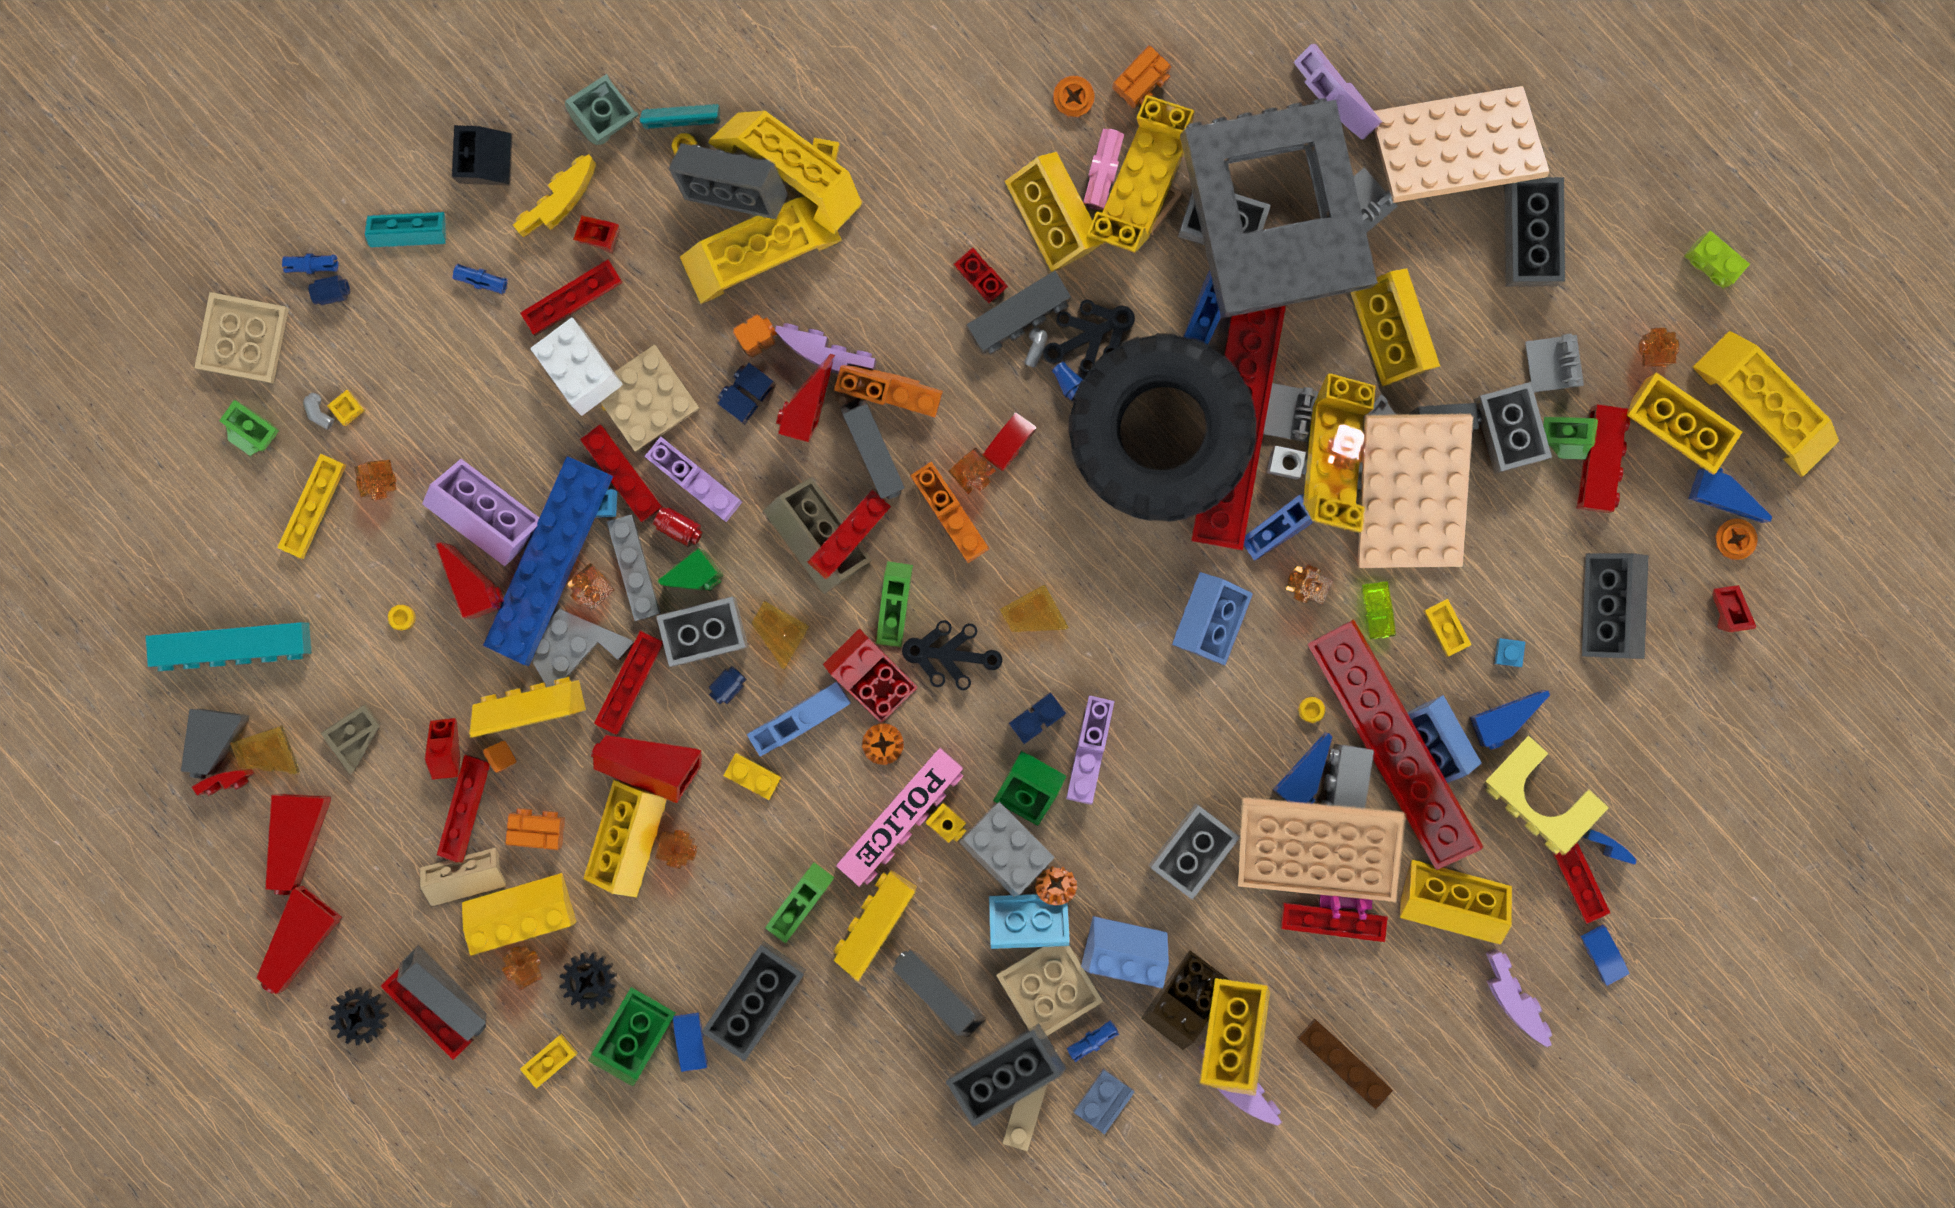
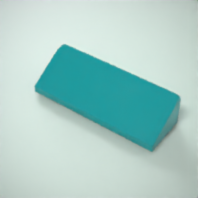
M718 104L644 109L641 112L640 123L645 129L721 123L720 108Z
M445 212L369 215L366 221L365 238L369 247L372 248L445 244Z

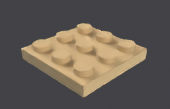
M210 292L194 368L274 384L289 308Z
M653 345L614 372L623 385L601 401L603 407L636 453L700 409L656 345Z
M1070 945L1039 947L996 973L997 978L1028 1029L1039 1023L1047 1036L1103 1002V999L1086 971L1081 967V963Z

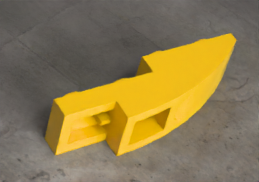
M589 154L579 156L572 162V167L565 172L560 171L551 178L552 182L548 184L553 194L551 196H543L538 200L537 206L530 212L526 210L516 218L513 226L521 236L526 237L543 223L552 230L571 212L587 189L596 166V162Z

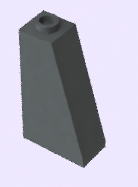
M858 398L840 406L881 499L884 497L892 499L900 495V490L905 487L866 401Z
M419 945L400 963L397 981L468 1041L473 1035L477 1037L486 1028L487 1013Z
M904 951L895 960L897 964L892 969L958 1036L969 1037L986 1019L975 1006L916 951Z

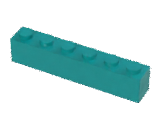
M306 622L145 636L148 667H157L158 672L173 671L174 665H183V669L200 668V663L209 662V667L226 666V661L235 660V665L252 664L251 659L261 658V663L277 662V656H287V660L303 659V654H312L310 626Z

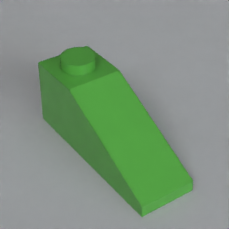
M887 561L876 644L902 647L913 565Z
M813 862L765 929L786 943L835 877Z

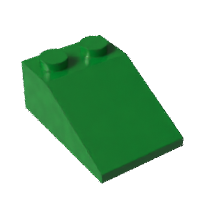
M631 987L588 1061L633 1087L676 1012Z

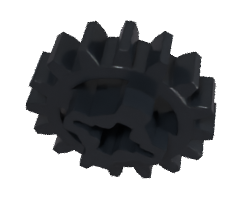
M582 952L580 960L573 956L571 958L573 965L566 963L563 966L567 973L560 974L559 977L564 979L565 982L559 987L567 989L563 997L568 998L571 996L573 998L571 1001L572 1006L580 1002V1009H584L587 1004L590 1005L591 1009H595L597 1001L600 1005H604L606 1003L604 996L608 998L613 996L612 991L609 989L617 987V983L612 982L617 973H610L609 969L612 968L613 963L606 965L604 963L606 956L596 959V952L591 953L590 957H587L586 952ZM582 964H593L592 967L588 969L578 967ZM601 971H602L603 974H604L605 982H603V981L601 980V975H600V972H601ZM594 972L591 984L583 989L586 982L585 978ZM572 979L575 980L576 990L572 985ZM589 992L599 994L595 997H584Z
M362 987L356 988L354 993L349 989L345 991V996L340 995L336 998L339 1004L331 1006L335 1014L329 1016V1019L335 1020L336 1023L331 1029H338L340 1031L337 1035L338 1039L346 1036V1044L351 1043L354 1039L356 1046L361 1045L363 1039L368 1044L373 1041L372 1036L377 1038L381 1035L379 1029L387 1026L382 1021V1019L389 1016V1013L382 1012V1008L387 1004H379L378 1000L381 995L378 994L372 997V989H368L364 993ZM359 999L355 1006L347 1005L349 1001ZM358 1011L360 1012V1017L363 1018L359 1022L358 1015L355 1014ZM362 1027H371L368 1032L359 1033Z

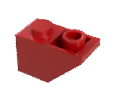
M456 718L432 720L429 724L425 761L431 778L435 780L458 777L461 757Z

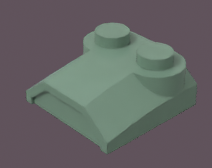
M607 74L565 100L564 104L573 122L585 137L595 145L605 144L611 135L622 129L639 115L609 80Z

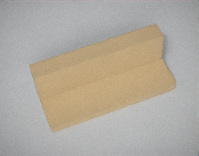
M496 847L466 855L463 863L447 860L420 868V888L431 906L506 886V881L499 868V853Z

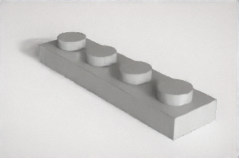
M631 514L607 521L634 621L660 615L661 612L634 516Z

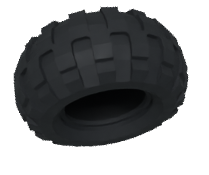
M1156 333L1153 336L1135 337L1122 342L1119 347L1107 354H1103L1092 365V369L1084 380H1081L1075 392L1071 414L1069 415L1068 433L1071 441V452L1077 468L1087 482V485L1102 500L1113 508L1134 518L1147 521L1171 522L1206 512L1219 504L1227 494L1234 490L1244 476L1247 466L1252 459L1256 443L1257 422L1254 403L1248 386L1237 368L1225 356L1215 351L1210 345L1195 338L1190 339L1175 334ZM1160 387H1170L1187 393L1200 405L1206 417V434L1198 452L1185 464L1170 470L1147 469L1132 461L1123 447L1120 434L1122 418L1130 403L1142 393Z

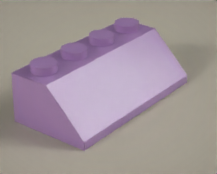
M462 459L430 484L422 503L503 566H506L521 552L538 526V516Z

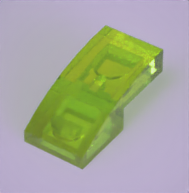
M1388 581L1362 584L1361 591L1366 611L1365 620L1369 639L1395 637V621Z

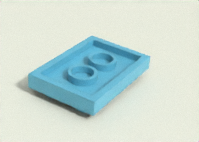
M1037 894L1018 895L1015 897L1012 895L989 896L991 949L1070 945L1068 903L1050 905L1042 901Z

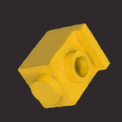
M944 802L939 805L925 822L948 843L952 839L957 842L966 832L963 828L966 822ZM945 820H950L953 823L951 829H944L942 824Z

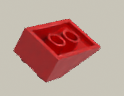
M829 354L794 393L789 402L785 401L783 408L779 410L776 424L780 425L778 434L809 442L818 427L834 362V354Z
M442 542L435 544L462 618L476 619L498 611L501 608V602L504 601L501 589L495 587V584L453 545Z

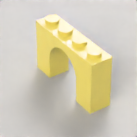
M1528 736L1484 782L1487 786L1485 791L1495 800H1498V798L1503 800L1507 804L1505 809L1515 818L1520 816L1527 822L1525 827L1533 835L1537 836L1540 834L1546 839L1545 845L1557 855L1560 852L1564 855L1609 807L1590 790H1587L1563 815L1547 817L1535 812L1525 799L1524 784L1532 770L1549 753Z

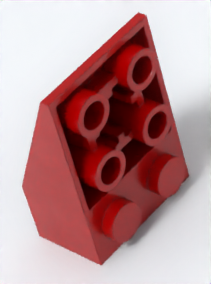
M860 628L823 663V666L831 676L880 723L889 717L918 688Z

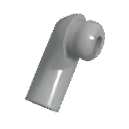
M1033 328L1029 334V338L1033 343L1024 362L1031 367L1037 366L1048 337L1045 330Z
M310 393L303 400V406L308 419L329 430L334 423V419L320 411L321 397L317 393Z

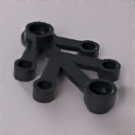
M1091 300L1082 301L1079 311L1083 316L1094 314L1107 319V321L1099 325L1073 317L1069 312H1060L1056 319L1059 327H1072L1085 332L1060 345L1054 342L1047 344L1043 350L1044 360L1049 364H1057L1062 360L1064 354L1090 341L1086 356L1080 363L1081 371L1088 374L1090 370H1086L1083 367V363L1085 361H1090L1092 365L1095 363L1103 334L1113 330L1109 346L1103 351V354H1105L1109 349H1116L1119 346L1123 332L1128 331L1134 325L1135 315L1129 307L1117 306L1111 310L1095 305ZM1084 304H1090L1092 306V310L1090 312L1083 311L1082 306ZM1066 315L1069 318V322L1062 324L1059 318ZM1124 315L1127 321L1121 324L1117 321V317ZM1056 350L1058 357L1052 359L1048 356V352Z
M946 620L938 622L936 628L922 639L911 638L904 643L902 647L903 657L910 663H919L929 676L930 683L934 687L943 686L945 676L943 673L935 670L927 657L939 659L956 681V687L963 691L971 686V680L960 671L953 661L983 664L988 670L998 669L1003 661L1001 654L996 650H988L984 654L955 650L967 639H972L977 635V628L971 623L964 625L960 633L940 648L929 646L941 635L946 636L950 634L952 626ZM940 624H948V632L941 633L939 631ZM968 626L973 627L975 630L974 635L967 636L964 632L965 628ZM916 645L920 648V653L917 656H913L910 653L912 646ZM995 655L997 663L995 665L988 664V656ZM936 674L941 675L943 678L942 683L939 685L933 683V676ZM960 678L968 680L967 687L962 688L959 686L958 681Z

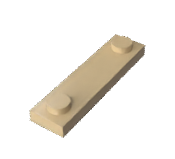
M1047 1084L1014 1103L1003 1138V1144L1028 1151Z

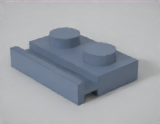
M1103 1068L1073 1111L1105 1135L1135 1091Z

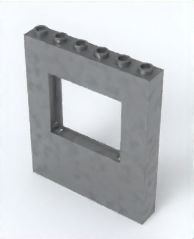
M1326 98L1312 101L1311 105L1302 106V103H1295L1287 106V109L1277 111V108H1269L1263 110L1262 114L1253 116L1251 112L1238 115L1237 119L1227 120V117H1221L1212 120L1211 124L1202 125V122L1188 124L1181 133L1180 139L1221 318L1369 289L1378 283L1336 100L1327 101ZM1305 149L1320 219L1244 233L1228 164Z

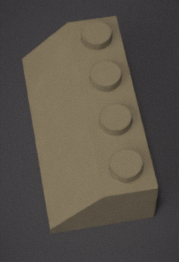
M812 477L778 496L763 510L823 594L840 585L872 561L859 543L827 580L807 563L843 522Z

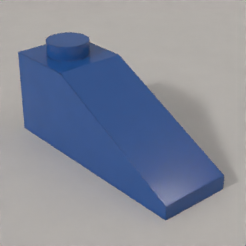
M1210 269L1183 336L1190 339L1195 338L1206 344H1209L1221 318Z
M1704 468L1697 470L1688 499L1760 523L1771 522L1772 516L1732 476L1724 474L1722 468H1719L1714 475Z
M1304 494L1298 495L1245 535L1244 546L1254 561L1315 522L1312 521L1303 505Z
M1541 690L1471 716L1470 720L1480 746H1489V749L1492 750L1505 745L1504 740L1511 738L1550 696L1549 691Z
M1324 732L1273 788L1286 802L1314 803L1315 799L1313 796L1318 791L1333 737L1329 733Z

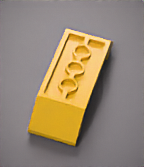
M1146 95L1137 115L1138 130L1103 212L1096 211L1087 233L1088 237L1134 253L1147 241L1183 158L1184 152L1180 135L1188 124L1193 123L1194 110Z
M767 111L738 112L709 139L708 143L726 153L734 154L740 148L754 159H767L773 162L782 180L819 206L813 220L833 234L862 205L848 170Z
M805 196L784 203L776 220L755 216L698 242L682 254L680 259L700 303L703 304L725 294L723 290L813 249L817 248L818 251H821L841 242L842 239L838 231L833 234L813 220L819 206Z
M1728 331L1692 366L1709 385L1717 383L1787 453L1783 460L1800 477H1803L1839 442L1831 419L1756 344L1734 332Z
M1330 373L1324 379L1312 407L1303 505L1312 521L1359 533L1363 531L1365 506L1357 505L1356 497L1363 418L1374 409L1375 385Z

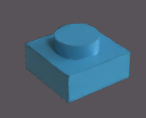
M613 489L606 491L595 518L616 517L617 491Z
M1497 638L1494 664L1522 667L1525 641Z

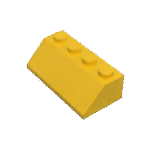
M1057 152L1036 157L1005 180L1051 272L1082 258L1104 243L1087 236L1092 219Z
M1407 268L1390 271L1376 277L1378 283L1369 289L1350 292L1382 386L1440 367Z
M1657 372L1644 380L1632 398L1627 416L1713 475L1716 474L1742 434V431Z
M570 677L554 680L555 686L546 687L545 682L529 686L530 691L521 693L520 688L506 691V697L497 699L496 694L480 697L481 703L473 704L470 737L585 711L586 707L579 680L571 682Z
M613 780L583 879L612 894L637 898L667 799L631 784Z
M1411 860L1401 896L1400 918L1501 945L1512 926V886L1446 868L1436 870L1431 864Z
M892 870L889 871L888 875L882 873L875 884L879 889L874 897L868 895L861 906L865 911L860 919L854 917L847 928L851 933L846 941L840 939L833 950L837 954L833 961L857 981L862 977L916 892V885Z
M563 873L462 902L463 932L470 956L570 927L577 923Z
M1215 978L1200 1079L1201 1084L1228 1092L1256 1096L1270 990L1267 985Z

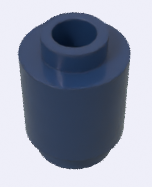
M337 275L315 280L313 284H309V294L314 304L323 306L346 301L347 295L350 294V286L347 279Z
M731 666L728 670L724 669L709 686L711 690L709 695L720 705L722 702L729 704L744 687L743 683L747 679L735 667Z

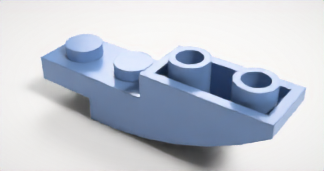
M836 681L794 705L791 709L750 731L747 736L761 757L818 725L848 706L851 702L839 682Z

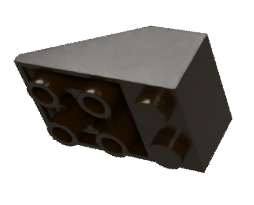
M1190 950L1163 985V988L1154 997L1141 1019L1184 1050L1196 1041L1210 1018L1215 978L1229 979Z

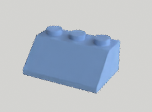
M1200 572L1172 645L1216 663L1226 665L1253 593L1224 579Z
M1444 695L1407 712L1447 783L1468 775L1481 764Z
M1093 916L1081 967L1088 973L1163 988L1169 964L1167 932Z

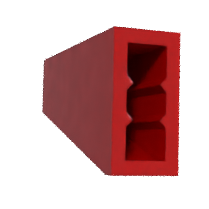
M605 735L600 744L596 743L593 747L591 757L593 758L594 770L678 803L701 768L702 750Z
M271 795L265 889L274 890L276 895H290V891L301 885L331 803L330 796Z
M303 885L292 890L256 977L261 982V987L271 994L275 993L277 995L285 991L343 918Z

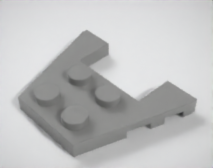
M559 609L551 617L532 662L545 682L546 687L555 686L554 680L568 677L598 643L617 660H620L634 644V641Z

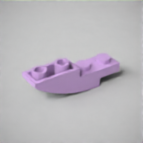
M1311 44L1294 61V64L1307 79L1305 81L1306 85L1318 99L1336 100L1341 122L1360 139L1364 140L1382 123L1352 83L1345 82L1316 44Z
M784 323L783 327L776 326L775 328L778 336L792 350L817 366L829 354H834L835 357L831 370L833 373L838 374L841 365L875 370L876 359L871 358V353L857 350L856 354L846 352L847 348L838 345H832L831 348H827L829 340L823 336L824 332L814 329H809L808 333L798 331V326Z
M661 436L644 456L725 522L729 520L742 503L740 499Z
M1090 695L1088 697L1070 775L1067 800L1089 805L1093 803L1114 701Z
M1496 949L1486 952L1496 976L1487 980V983L1501 1008L1525 1033L1544 1046H1551L1549 1037L1552 1036L1548 1024L1542 1022L1539 1013L1542 1012L1541 1007L1535 997L1532 998L1526 993L1519 995L1522 989L1518 980L1515 977L1512 978L1509 972L1512 966L1505 953L1502 954Z
M1206 1042L1199 1046V1049L1203 1055L1205 1052ZM1259 1083L1257 1084L1256 1096L1218 1089L1229 1101L1248 1114L1271 1124L1279 1125L1282 1123L1277 1116L1281 1111L1272 1100L1267 1103L1263 1098L1262 1094L1265 1091Z

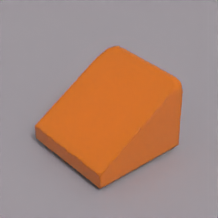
M501 741L483 750L486 759L495 773L501 772L517 762L506 741Z

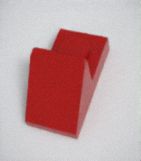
M581 215L573 240L598 247L612 254L620 233V227L613 222Z
M1739 585L1713 589L1712 597L1720 614L1717 624L1718 629L1730 633L1756 628L1755 621Z

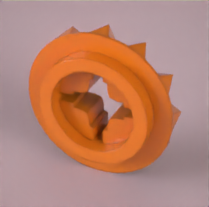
M1068 76L1062 79L1056 85L1053 94V100L1058 111L1067 117L1077 118L1088 113L1095 97L1091 84L1080 76ZM1082 90L1078 96L1080 104L1075 101L1066 104L1069 99L1068 91L1075 94Z
M1737 518L1730 519L1718 527L1719 529L1715 535L1716 548L1720 550L1722 556L1732 560H1741L1754 552L1758 537L1755 528L1748 521ZM1733 532L1735 535H1745V537L1738 541V547L1735 543H1727L1729 539L1733 538Z
M876 724L869 728L863 736V751L866 757L875 764H890L896 761L903 751V737L900 731L890 724ZM880 733L883 734L885 741H894V744L886 747L885 755L881 752V748L872 747V744L880 741Z
M1052 865L1050 869L1043 870L1039 877L1036 878V893L1047 904L1063 905L1075 896L1077 880H1075L1073 873L1068 872L1064 867L1055 868ZM1051 880H1054L1056 883L1062 881L1061 889L1057 887L1051 888Z

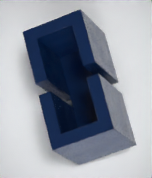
M751 363L739 367L733 376L736 379L734 384L730 387L725 386L718 395L720 400L717 403L744 425L759 406L741 393L739 388L742 387L760 402H763L776 385L772 379Z
M1051 692L1031 705L1035 711L1030 713L1026 709L1008 722L1023 744L1043 731L1040 727L1041 725L1045 724L1046 727H1049L1066 714Z

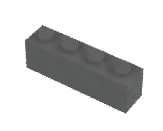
M1053 271L966 324V327L981 353L989 352L991 355L1003 347L1002 342L1009 338L1014 341L1024 335L1025 328L1033 325L1035 328L1047 320L1045 316L1054 311L1058 314L1068 308L1071 295L1056 271Z

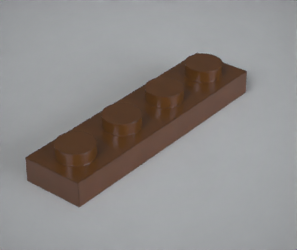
M1315 1018L1297 1037L1375 1110L1392 1093L1393 1090Z

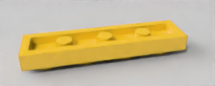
M320 453L278 544V549L304 559L346 468V464Z

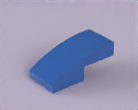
M1589 829L1581 837L1606 845L1603 853L1605 856L1636 864V858L1624 846L1600 832Z
M1604 925L1580 936L1589 957L1594 961L1599 975L1606 986L1630 974L1616 944Z
M699 1012L673 1016L681 1072L707 1068L708 1062Z

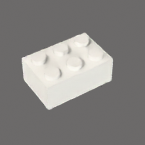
M572 317L530 348L567 401L581 416L623 385L588 335Z

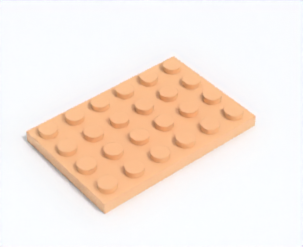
M1523 86L1374 111L1382 121L1373 131L1393 203L1548 177L1549 168Z
M1471 414L1365 415L1361 506H1365L1363 531L1359 533V568L1463 567L1473 416Z
M1243 798L1238 886L1396 902L1405 813Z

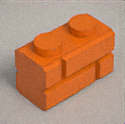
M1148 46L1113 82L1112 88L1135 109L1139 104L1142 106L1146 95L1153 96L1151 91L1157 85L1161 88L1171 76L1168 73L1170 72L1171 65L1151 46Z
M755 315L747 320V324L742 323L733 329L736 338L751 358L762 353V349L767 350L775 345L776 340L774 336L777 333L767 317L762 319L761 316Z
M517 808L516 812L509 813L505 843L512 846L559 850L563 844L565 817H558V812L542 811V815L532 814V809Z

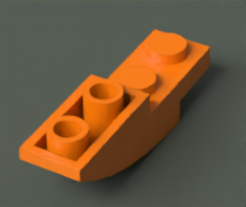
M846 365L840 366L834 391L877 404L885 405V403L931 417H936L943 394L942 390L919 384L920 381L878 370Z
M932 461L910 475L967 563H970L989 550L988 545Z

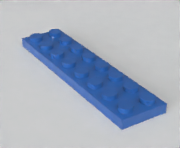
M568 456L566 457L537 522L538 526L532 533L483 646L525 666H530L611 483L612 475Z

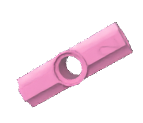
M1103 129L1097 153L1093 157L1088 175L1090 179L1083 201L1084 205L1088 208L1103 210L1106 205L1109 189L1116 175L1119 163L1117 160L1124 134L1117 130Z

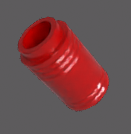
M662 507L653 522L656 530L686 547H690L692 544L697 545L703 534L700 531V524L672 510L670 507L667 509Z

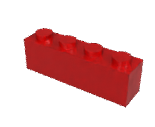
M1599 404L1590 407L1589 418L1598 420L1595 444L1590 448L1586 459L1583 460L1576 509L1610 513L1614 512L1615 508L1618 507L1620 501V493L1617 492L1618 482H1621L1623 478V467H1620L1621 459L1625 456L1627 450V442L1624 441L1625 431H1628L1630 426L1627 408Z

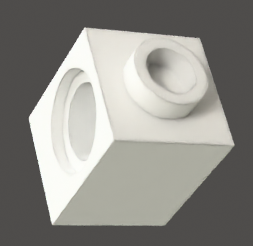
M1274 446L1271 450L1267 473L1296 480L1299 479L1301 474L1305 475L1306 452ZM1284 457H1291L1294 460L1295 467L1293 470L1284 468L1282 464Z

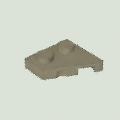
M365 703L321 732V735L348 773L351 774L356 769L381 724Z

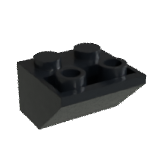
M454 125L452 178L459 184L510 186L513 134L482 126Z

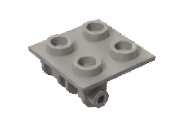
M1364 167L1353 177L1367 233L1398 206L1396 203H1393L1390 191L1385 192Z
M1565 334L1561 335V337L1525 342L1533 392L1584 386L1577 335Z
M1272 383L1263 434L1309 442L1312 407L1319 392L1313 391L1314 389L1309 387L1301 389Z

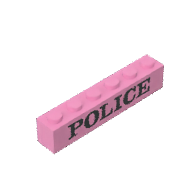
M940 747L838 862L836 867L859 887L863 882L868 885L878 874L875 871L876 867L880 863L886 865L895 853L891 850L898 843L902 846L912 834L909 830L915 823L920 826L929 816L926 812L932 804L937 807L946 797L943 791L949 784L954 787L964 776L960 773L963 767Z

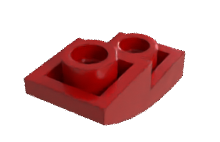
M973 247L953 263V266L988 304L1008 287Z
M1015 413L993 439L982 457L1001 471H1004L1018 455L1020 448L1035 433L1036 427L1018 413Z
M243 769L220 773L200 781L191 788L197 796L204 794L211 796L222 789V786L224 789L235 788V790H238L250 782L248 778L254 772L252 769Z

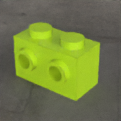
M1711 230L1700 236L1684 255L1694 267L1703 271L1714 284L1723 289L1734 284L1750 265L1749 262Z

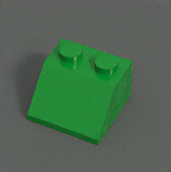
M698 548L657 581L660 585L667 587L711 591L722 582L719 578L724 574L706 551Z
M1021 750L993 801L995 803L1000 802L1006 809L1038 826L1056 799L1067 776Z

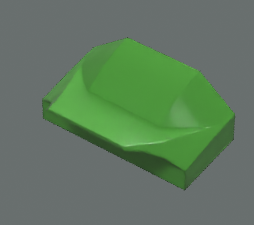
M236 400L231 403L219 420L226 427L228 441L249 456L258 451H264L280 431L252 409Z
M1544 417L1543 427L1548 445L1555 451L1559 459L1585 460L1590 448L1595 444L1598 420L1595 418Z

